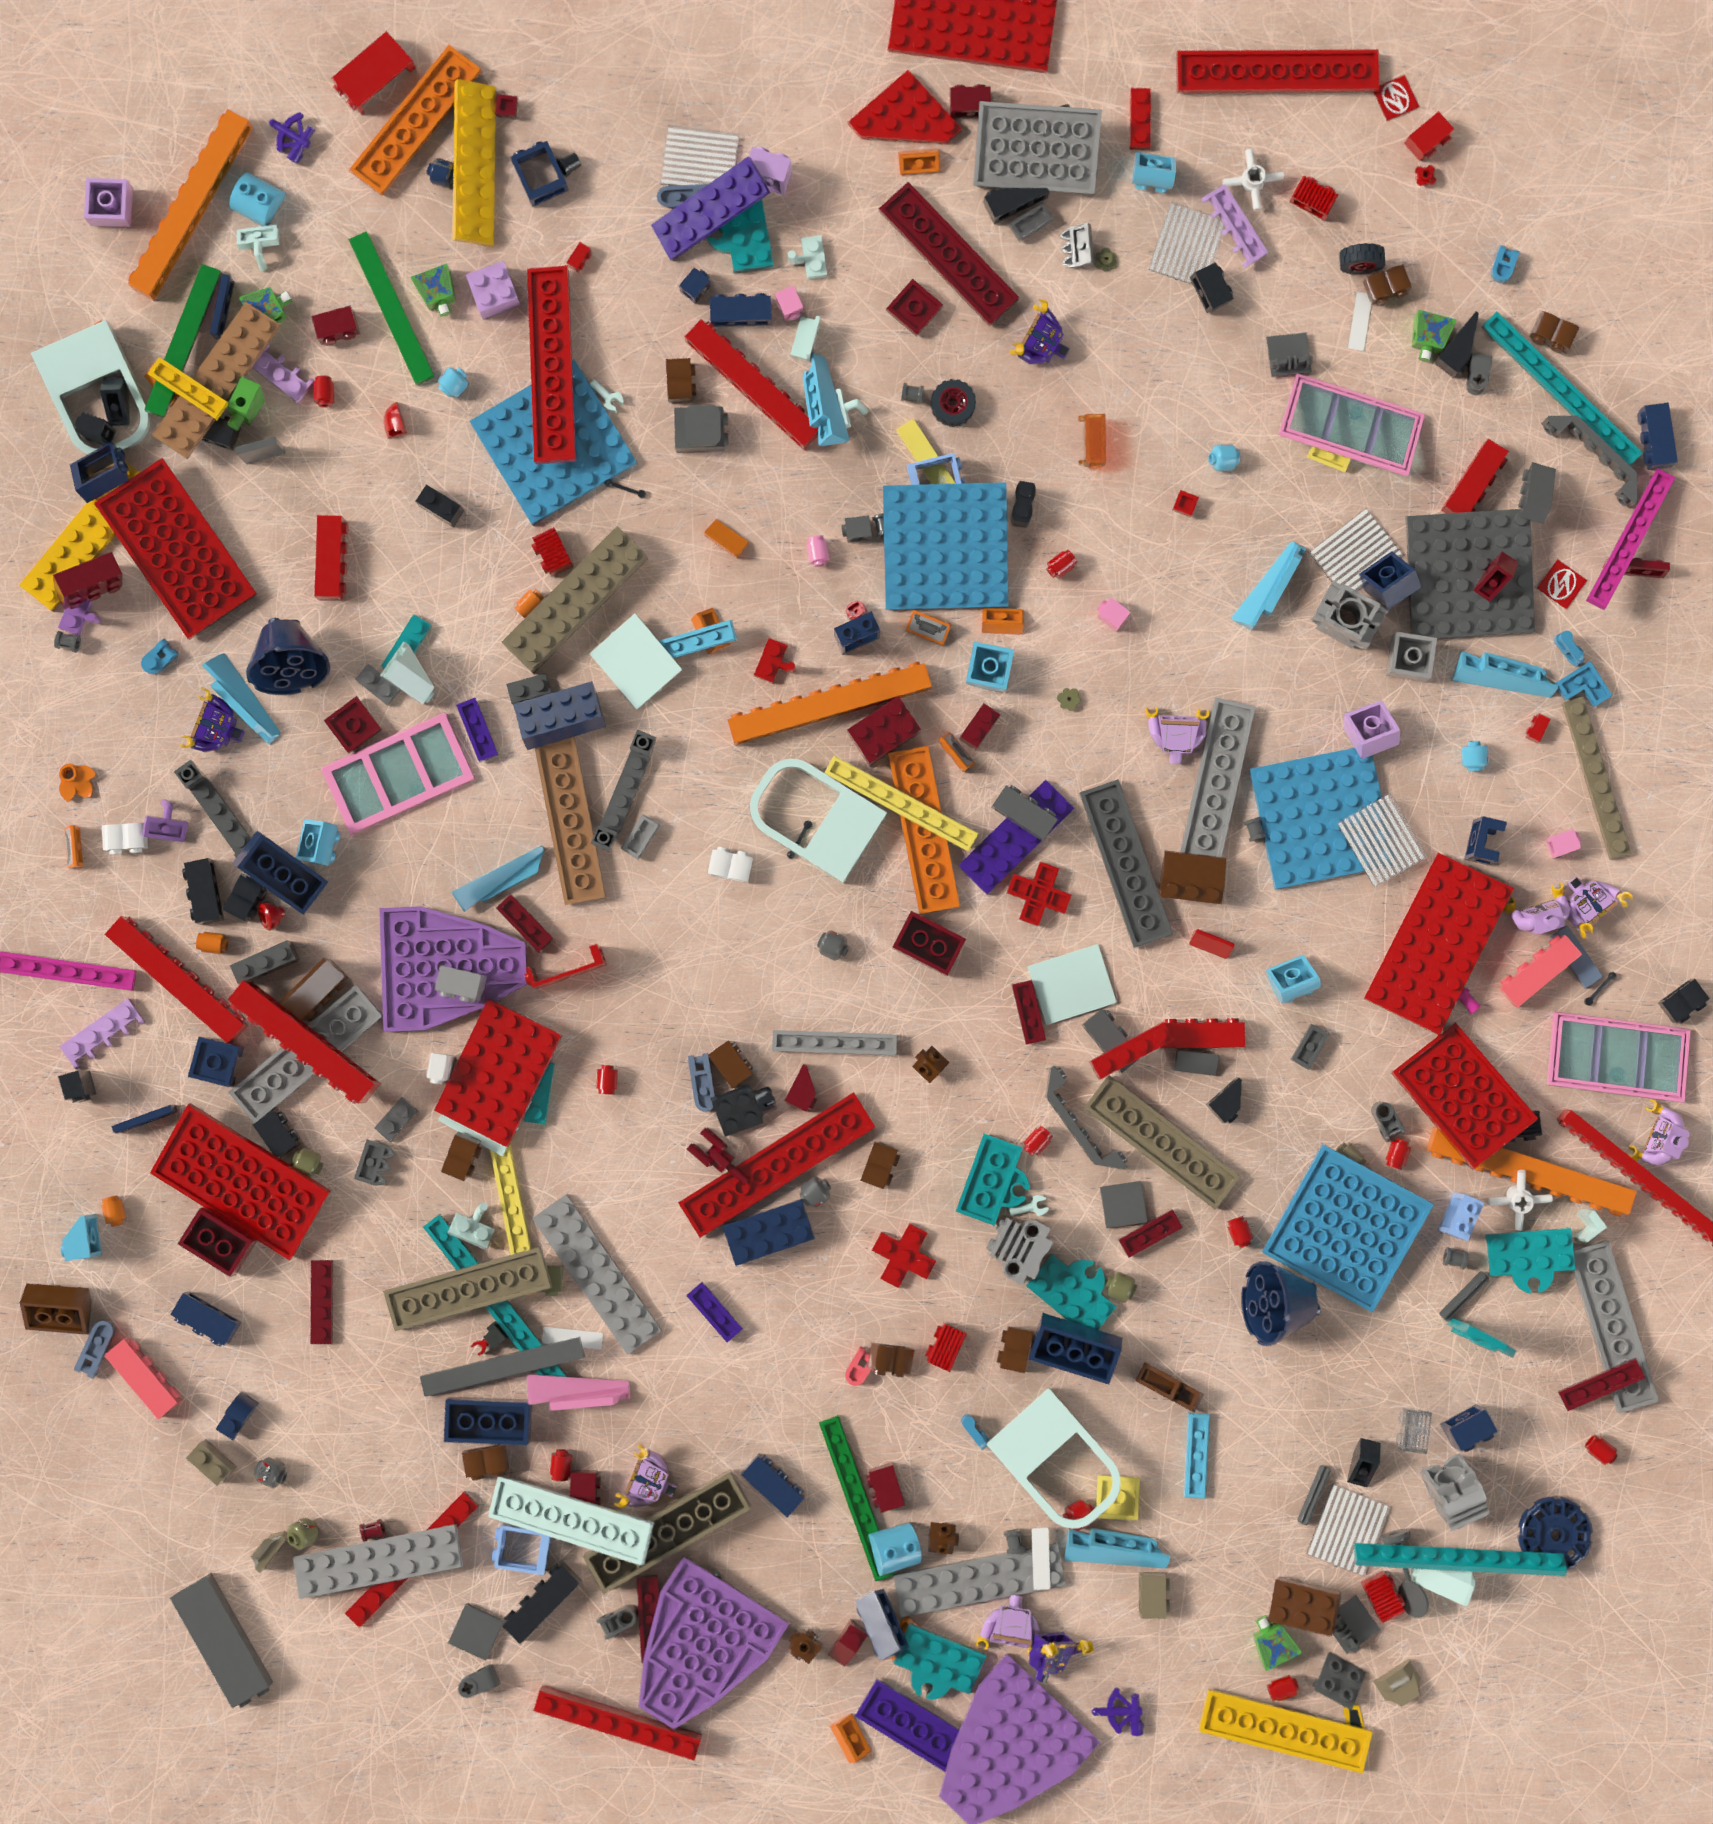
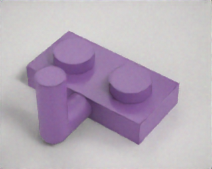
M87 600L82 602L75 609H65L58 628L80 635L85 621L97 625L100 624L101 618L94 613H89L93 601Z
M163 799L161 801V806L164 808L163 818L145 815L142 836L185 842L188 822L171 819L173 804L167 799Z

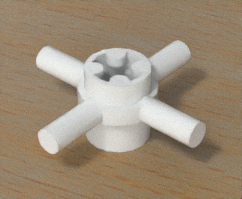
M1247 149L1245 152L1248 168L1244 171L1242 177L1223 179V185L1225 184L1227 187L1242 185L1252 195L1253 209L1260 210L1262 208L1259 191L1263 188L1265 182L1284 180V172L1266 174L1261 166L1255 165L1253 149ZM1254 175V176H1253V179H1254V180H1258V179H1259V181H1254V182H1252V181H1250V177H1249V176Z
M1525 1170L1517 1171V1185H1513L1507 1190L1506 1197L1488 1198L1489 1206L1509 1205L1516 1212V1230H1523L1524 1214L1533 1208V1204L1552 1203L1553 1201L1551 1194L1532 1195L1525 1188Z

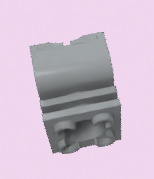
M1333 581L1311 620L1317 625V630L1350 648L1356 646L1366 649L1370 645L1388 610L1382 608L1380 603L1358 593L1345 584L1342 586ZM1340 609H1347L1352 612L1355 617V625L1345 624L1341 620L1339 615Z
M1008 1217L1005 1220L1001 1219L996 1227L998 1231L995 1239L991 1238L986 1247L988 1250L987 1254L992 1258L995 1256L996 1260L1000 1262L1002 1260L1001 1269L1003 1273L1011 1280L1022 1285L1026 1276L1035 1279L1043 1256L1049 1252L1053 1241L1046 1237L1051 1228L1034 1219H1026L1021 1225L1014 1220L1012 1222ZM1030 1225L1036 1226V1232L1033 1235L1027 1234V1228ZM1013 1262L1017 1263V1270L1008 1272V1265Z
M1460 1453L1450 1457L1443 1463L1444 1466L1442 1467L1435 1465L1422 1470V1478L1429 1494L1434 1500L1436 1510L1451 1531L1460 1529L1475 1520H1481L1484 1516L1490 1514L1483 1487L1478 1481L1475 1472L1468 1466Z

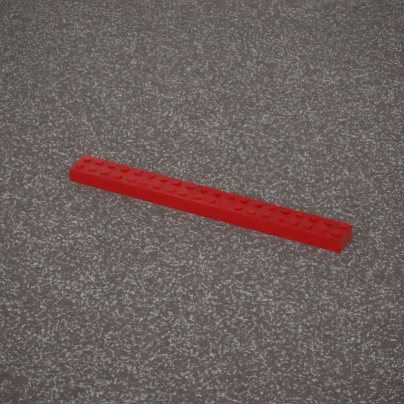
M1564 1109L1556 1119L1559 1121L1558 1124L1560 1126L1568 1128L1569 1133L1573 1136L1577 1135L1579 1141L1583 1144L1587 1143L1593 1152L1597 1151L1603 1160L1607 1159L1612 1167L1621 1170L1620 1173L1631 1178L1630 1181L1641 1186L1640 1189L1651 1194L1650 1197L1652 1199L1660 1201L1662 1207L1670 1209L1672 1215L1680 1217L1682 1219L1681 1222L1687 1226L1690 1225L1695 1233H1700L1702 1238L1707 1242L1710 1241L1713 1246V1222L1574 1111L1571 1109Z

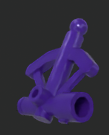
M301 112L288 117L283 124L275 119L269 121V125L279 131L277 135V151L282 153L284 148L293 147L287 158L295 164H298L300 159H302L304 148H309L311 144L309 140L315 131L310 126L306 128L305 132L303 131L301 119L304 118V115ZM295 122L298 124L299 134L290 129ZM285 135L295 142L284 144Z
M1115 1687L1108 1698L1107 1707H1100V1709L1095 1707L1092 1709L1094 1716H1108L1109 1723L1117 1734H1121L1122 1727L1131 1722V1735H1143L1144 1723H1142L1140 1718L1142 1716V1707H1140L1139 1694H1131L1130 1703L1120 1694V1689ZM1118 1698L1127 1707H1113L1114 1701ZM1114 1716L1127 1717L1118 1724Z

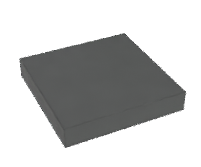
M276 437L236 447L237 455L246 464L286 454L284 446Z
M1141 1181L1100 1187L1106 1228L1147 1222Z
M466 1603L448 1644L486 1661L504 1620Z

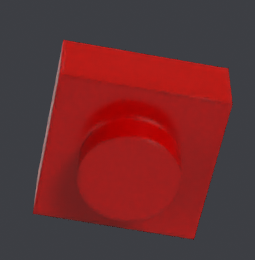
M1180 490L1172 510L1192 517L1199 497Z

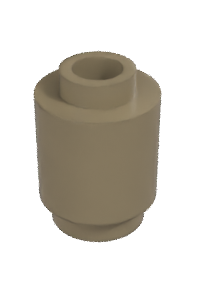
M1343 1142L1336 1149L1339 1153L1362 1165H1365L1367 1162L1364 1159V1155L1351 1142L1347 1144Z

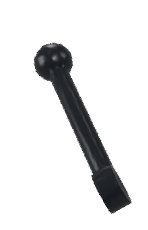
M610 479L605 481L607 487L612 486L636 494L641 499L646 496L644 490L637 491L613 483Z
M811 821L804 822V828L796 841L797 845L800 844L807 829L812 827ZM789 851L787 853V857L789 859H793L795 857V853Z
M1610 972L1608 978L1590 998H1585V1005H1592L1593 999L1611 980L1616 979L1615 972Z

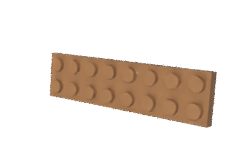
M245 302L192 379L228 402L241 376L244 378L247 376L280 329V324ZM179 396L152 436L188 460L215 419Z
M575 737L535 748L564 904L571 905L606 898L597 848L590 844L594 833Z

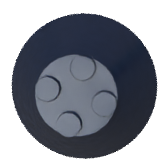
M271 618L260 632L246 669V677L248 683H252L254 688L262 693L270 695L301 693L302 688L309 686L314 688L321 684L330 673V662L325 653L301 626L299 620Z
M1268 1261L1256 1262L1247 1271L1245 1277H1248L1246 1287H1242L1241 1292L1242 1314L1249 1334L1257 1338L1258 1344L1262 1346L1276 1345L1313 1321L1315 1316L1320 1315L1321 1308L1318 1304L1317 1286L1315 1283H1310Z

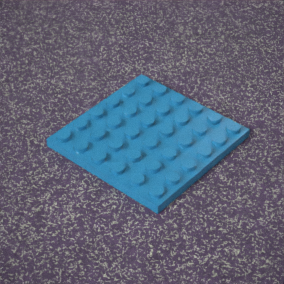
M574 359L572 360L576 446L575 462L534 463L531 385L469 421L532 526L601 486L606 480H611L637 464Z
M1006 482L883 486L886 610L1008 607Z
M1350 748L1249 769L1258 815L1262 818L1260 821L1263 832L1267 834V837H1264V843L1275 890L1365 871L1338 825L1340 822L1343 824L1368 869L1372 870L1345 824V819L1350 823L1375 868L1379 869L1351 821L1350 817L1352 815L1382 867H1386L1357 818L1356 813L1358 812L1388 864L1393 866L1361 811L1365 809L1396 862L1393 851L1367 809L1368 806L1372 808L1391 841L1389 831L1373 806V803L1376 802L1386 819L1385 811L1379 803L1382 796L1373 755L1361 759L1356 749Z
M1322 1143L1264 1246L1262 1253L1373 1313L1434 1204Z

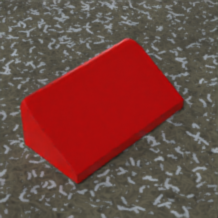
M1199 929L1193 931L1189 945L1224 959L1229 957L1235 946L1230 941Z

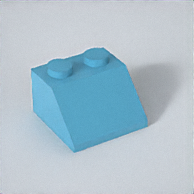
M96 1214L80 1216L62 1240L61 1255L65 1257V1261L102 1255Z

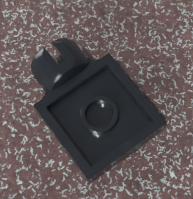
M750 1084L711 1098L725 1137L764 1123L763 1115L777 1109L775 1098L769 1087L753 1090Z

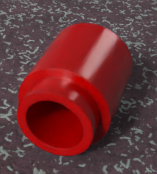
M321 375L315 377L313 382L314 403L322 408L330 407V404L335 402L334 382L330 376Z
M1067 549L1047 562L1048 567L1046 570L1052 578L1060 579L1075 567L1077 559Z
M602 1065L601 1069H597L596 1089H598V1094L615 1095L618 1070L614 1069V1065Z
M1040 1126L1038 1129L1035 1128L1023 1142L1026 1145L1023 1149L1032 1157L1034 1154L1039 1156L1051 1143L1050 1139L1053 1135L1043 1126Z
M1398 1138L1396 1142L1391 1141L1385 1158L1387 1166L1402 1170L1403 1166L1407 1163L1411 1147L1408 1146L1409 1142Z
M1243 1216L1227 1221L1229 1225L1227 1228L1234 1246L1239 1245L1240 1248L1252 1244L1250 1240H1253L1254 1237L1247 1220H1244Z
M1594 1434L1585 1444L1587 1452L1603 1465L1612 1464L1618 1456L1616 1454L1617 1448L1601 1436Z
M557 1449L556 1452L551 1454L550 1475H552L551 1479L554 1481H568V1476H570L572 1454L568 1453L569 1451L566 1449Z
M1290 1675L1273 1680L1271 1684L1267 1685L1272 1702L1276 1700L1280 1702L1297 1696L1296 1691L1300 1690L1296 1678H1291Z

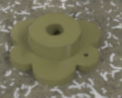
M1104 248L1101 253L1098 252L1096 254V268L1102 269L1104 272L1116 268V254L1111 253L1110 249Z
M1064 688L1063 693L1058 694L1057 700L1061 703L1060 707L1062 709L1067 708L1069 711L1076 709L1077 704L1081 702V699L1078 697V690Z

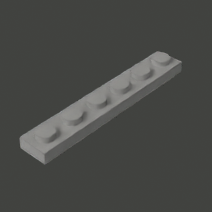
M773 1030L772 1051L896 1055L897 1035Z

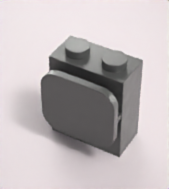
M691 405L689 407L674 408L676 453L725 452V445H729L728 433H725L724 425H728V413H724L723 406Z

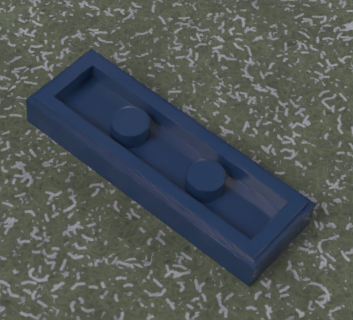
M222 274L210 334L214 339L218 340L224 333L235 283L229 275Z
M168 1105L111 1127L113 1133H123L175 1114L178 1110L176 1105Z

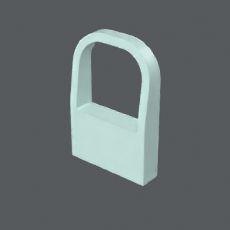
M107 320L31 353L69 437L79 450L90 454L97 449L85 444L80 434L76 431L75 422L64 398L103 381L104 378H110L119 373L123 374L138 406L140 424L137 431L131 437L116 443L115 446L117 448L121 447L125 451L137 445L145 438L150 428L151 414L144 410L147 404L115 332Z
M785 759L771 766L755 789L750 801L752 819L762 833L841 883L845 882L887 815V812L809 763L799 759ZM788 768L800 769L840 794L805 849L767 826L760 818L758 812L760 798L771 780L778 772Z
M1050 1388L1042 1393L986 1444L1043 1511L1060 1526L1081 1528L1092 1523L1113 1504L1118 1496L1120 1474L1117 1466ZM1078 1433L1108 1467L1112 1476V1489L1108 1497L1091 1513L1081 1519L1071 1520L1060 1516L1028 1480L1027 1476L1069 1438Z

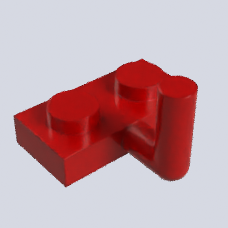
M768 638L754 677L773 684L779 669L794 673L796 670L795 664L782 661L788 645Z

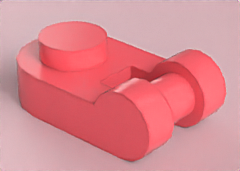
M862 1346L859 1347L845 1372L847 1382L853 1386L862 1384L871 1371L870 1368H867L870 1354ZM860 1359L867 1362L865 1368L858 1364Z

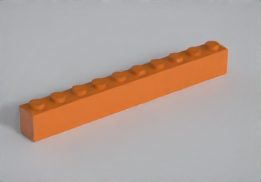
M229 109L220 116L216 130L212 131L209 135L207 146L200 151L199 160L195 166L191 167L188 173L189 177L180 186L179 195L175 201L171 202L167 216L160 221L158 232L155 236L151 237L146 253L140 256L138 267L129 276L128 285L134 291L153 301L157 298L252 131L253 126L248 119Z
M914 662L909 664L908 668L902 670L900 667L888 670V674L881 675L880 673H875L868 676L869 679L861 681V678L849 681V685L846 686L837 684L829 687L830 690L825 692L816 690L810 692V696L802 698V695L790 698V702L782 704V701L771 703L769 708H753L750 710L751 713L743 715L742 712L732 714L731 718L727 720L734 744L739 745L886 703L897 696L903 698L931 690L932 685L925 663Z
M1433 1127L1426 1150L1432 1152V1157L1443 1160L1445 1156L1451 1158V1163L1463 1166V1163H1466V1161L1439 1129ZM1504 1148L1498 1150L1474 1169L1479 1172H1483V1169L1491 1171V1176L1501 1179L1503 1175L1510 1177V1182L1516 1184L1517 1171L1525 1170L1526 1183L1531 1184V1189L1542 1192L1544 1188L1550 1190L1551 1195L1559 1198L1566 1195L1570 1197L1569 1201L1582 1204L1584 1201L1590 1203V1208L1602 1211V1208L1610 1210L1609 1214L1622 1217V1214L1630 1215L1636 1195L1634 1190Z

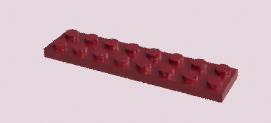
M909 182L903 185L879 208V212L989 327L1019 300V296Z

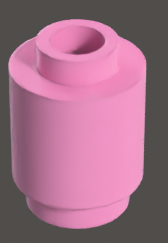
M823 535L809 537L806 545L810 564H814V567L825 566L826 562L830 560L827 541L824 540Z

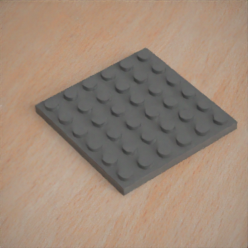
M1521 509L1406 516L1408 564L1416 570L1421 584V588L1409 595L1411 634L1446 638L1535 632L1531 520L1520 517ZM1503 551L1519 563L1514 577L1489 602L1473 590L1491 562Z

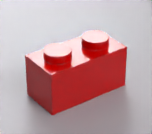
M579 242L567 260V266L578 273L584 268L586 260L590 259L592 255L591 248Z
M1540 713L1536 716L1534 715L1531 720V727H1528L1525 734L1527 735L1525 738L1535 743L1540 742L1551 719Z

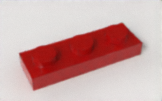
M1131 88L1129 150H1150L1151 88Z

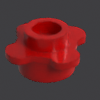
M1433 165L1416 167V184L1418 186L1435 184V168Z

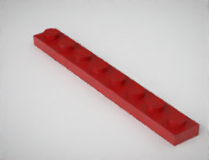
M464 1491L427 1530L456 1524L458 1528L479 1505ZM408 1578L372 1585L345 1614L360 1628Z

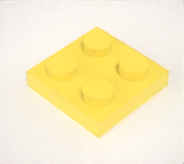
M1097 1475L1096 1507L1111 1492V1475ZM1120 1476V1490L1116 1500L1097 1518L1138 1520L1140 1477Z

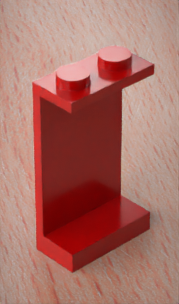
M386 31L332 77L335 84L333 88L339 96L344 95L348 99L346 103L353 111L357 109L362 115L364 113L362 106L402 71L407 69L411 73L416 69V66L409 55Z
M598 944L589 946L594 960L593 963L541 981L538 980L535 969L527 967V973L524 974L527 985L532 986L534 989H540L607 966L601 946Z

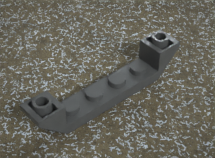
M1548 416L1541 423L1544 426L1545 432L1551 436L1553 435L1555 438L1568 427L1572 436L1579 438L1588 451L1594 452L1604 466H1608L1614 471L1613 474L1617 479L1625 482L1614 494L1618 502L1630 508L1638 501L1637 472L1579 416Z
M637 729L630 746L631 751L602 822L597 826L590 844L609 852L612 849L645 774L657 737Z
M189 760L175 770L174 773L184 787L192 792L235 852L234 856L237 858L251 837L210 780L192 760Z
M1055 1065L1050 1067L1045 1098L1094 1165L1125 1170L1127 1168L1125 1164L1127 1159L1121 1151L1117 1153L1116 1150H1112L1103 1158H1100L1102 1153L1095 1144H1090L1087 1140L1090 1136L1083 1127L1079 1129L1075 1123L1078 1119L1071 1110L1067 1112L1064 1108L1065 1101L1060 1094H1054V1091L1067 1083L1064 1079L1067 1077L1061 1067L1056 1068Z

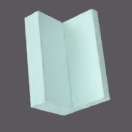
M816 315L815 320L801 316L791 357L808 362L811 361V354L813 353L821 324L820 316Z
M1581 1209L1576 1214L1586 1227L1573 1237L1575 1240L1588 1242L1607 1228V1226L1594 1210Z

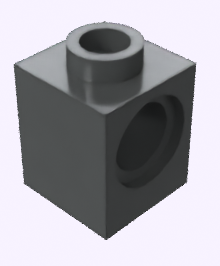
M869 515L845 518V524L841 525L843 537H847V543L872 540Z

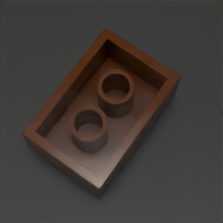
M1278 1577L1275 1579L1268 1621L1331 1637L1335 1634L1342 1591Z

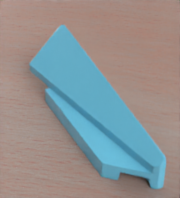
M813 352L811 354L812 365L810 370H805L802 377L810 426L818 428V443L820 446L848 442L850 439L826 358Z
M1290 542L1234 613L1232 620L1252 630L1261 614L1269 616L1300 563L1306 548L1295 542Z
M1462 651L1453 675V681L1548 698L1552 697L1558 689L1557 684H1552L1545 677L1547 673L1543 668L1484 652L1481 658Z
M222 653L202 665L216 679L210 686L268 744L280 735V730L226 654Z
M539 846L452 891V894L465 912L478 901L482 900V902H485L537 874L545 849L543 846Z
M1091 1528L1090 1535L1069 1529L1064 1560L1165 1569L1170 1561V1556L1164 1555L1160 1551L1158 1543L1153 1538Z

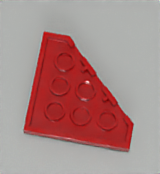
M909 70L904 72L848 121V125L861 139L866 140L874 138L883 141L907 140L917 143L938 142V144H947L962 131L957 122Z

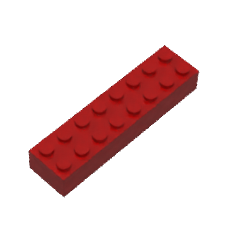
M242 980L227 999L232 1003L230 1007L239 1014L241 1012L248 1016L247 1020L251 1024L265 1029L263 1033L266 1036L279 1040L281 1042L279 1046L285 1051L294 1052L299 1062L312 1066V1072L320 1078H327L330 1081L328 1084L332 1088L345 1092V1098L351 1103H366L382 1084L306 1023L299 1020L254 982Z

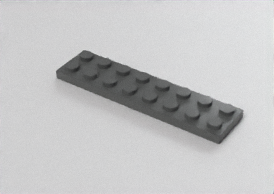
M1119 779L1080 792L1079 795L1133 948L1173 935Z

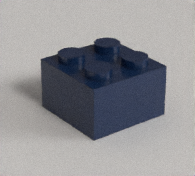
M1393 551L1359 573L1365 592L1387 610L1421 588L1416 570Z
M1477 1404L1440 1423L1451 1446L1461 1452L1471 1451L1476 1447L1475 1444L1480 1441L1487 1442L1494 1437L1493 1434L1498 1432L1487 1410Z

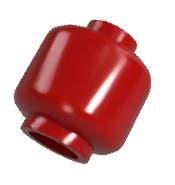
M1078 1500L1065 1507L1063 1517L1071 1520L1081 1519L1091 1513L1094 1508L1090 1503L1087 1504L1083 1500ZM1093 1522L1090 1523V1524H1088V1525H1086V1526H1084V1527H1081V1528H1069V1529H1074L1075 1531H1080V1530H1082V1529H1084V1528H1086V1527L1092 1525Z

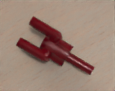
M705 1127L700 1134L712 1144L709 1150L705 1153L695 1143H691L686 1150L706 1167L713 1166L720 1173H723L726 1169L745 1185L749 1178L732 1164L735 1157L727 1151V1144L708 1127Z

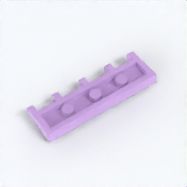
M1225 184L1201 199L1203 203L1209 200L1215 209V212L1211 214L1212 218L1219 216L1226 227L1222 234L1230 233L1237 244L1233 248L1234 253L1240 250L1247 261L1242 264L1244 268L1268 254L1265 246Z
M268 344L252 368L295 402L299 403L311 389L315 380L311 378L305 383L297 377L301 369L296 367L291 372L283 366L282 363L285 360V356L281 354L277 359L273 358L266 352L270 346Z
M126 999L59 1047L73 1067L78 1070L80 1065L77 1060L86 1054L91 1059L95 1058L96 1055L92 1051L103 1042L108 1047L112 1046L113 1043L109 1039L120 1030L125 1035H128L130 1031L126 1027L136 1019L140 1024L145 1023V1020L130 999Z

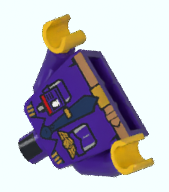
M1038 299L1041 302L1040 308L1038 305H1033V309L1041 313L1035 317L1022 343H1012L1016 347V351L1010 350L1009 352L1010 355H1018L1020 359L1030 365L1043 364L1044 362L1049 363L1054 354L1065 359L1070 348L1060 343L1064 335L1062 327L1056 316L1048 308V302L1044 299Z
M202 687L201 689L206 691L205 697L197 695L204 703L191 736H181V738H186L187 744H179L181 748L191 746V749L210 752L219 750L222 746H228L230 739L241 742L244 730L235 727L237 719L233 717V710L223 699L211 694L208 689Z
M1064 1632L1036 1634L1032 1650L1029 1651V1665L1037 1671L1035 1679L1041 1683H1046L1050 1674H1060L1064 1671L1072 1655L1079 1654L1081 1651L1084 1655L1090 1654L1094 1651V1647L1091 1641L1081 1640L1079 1643H1076Z

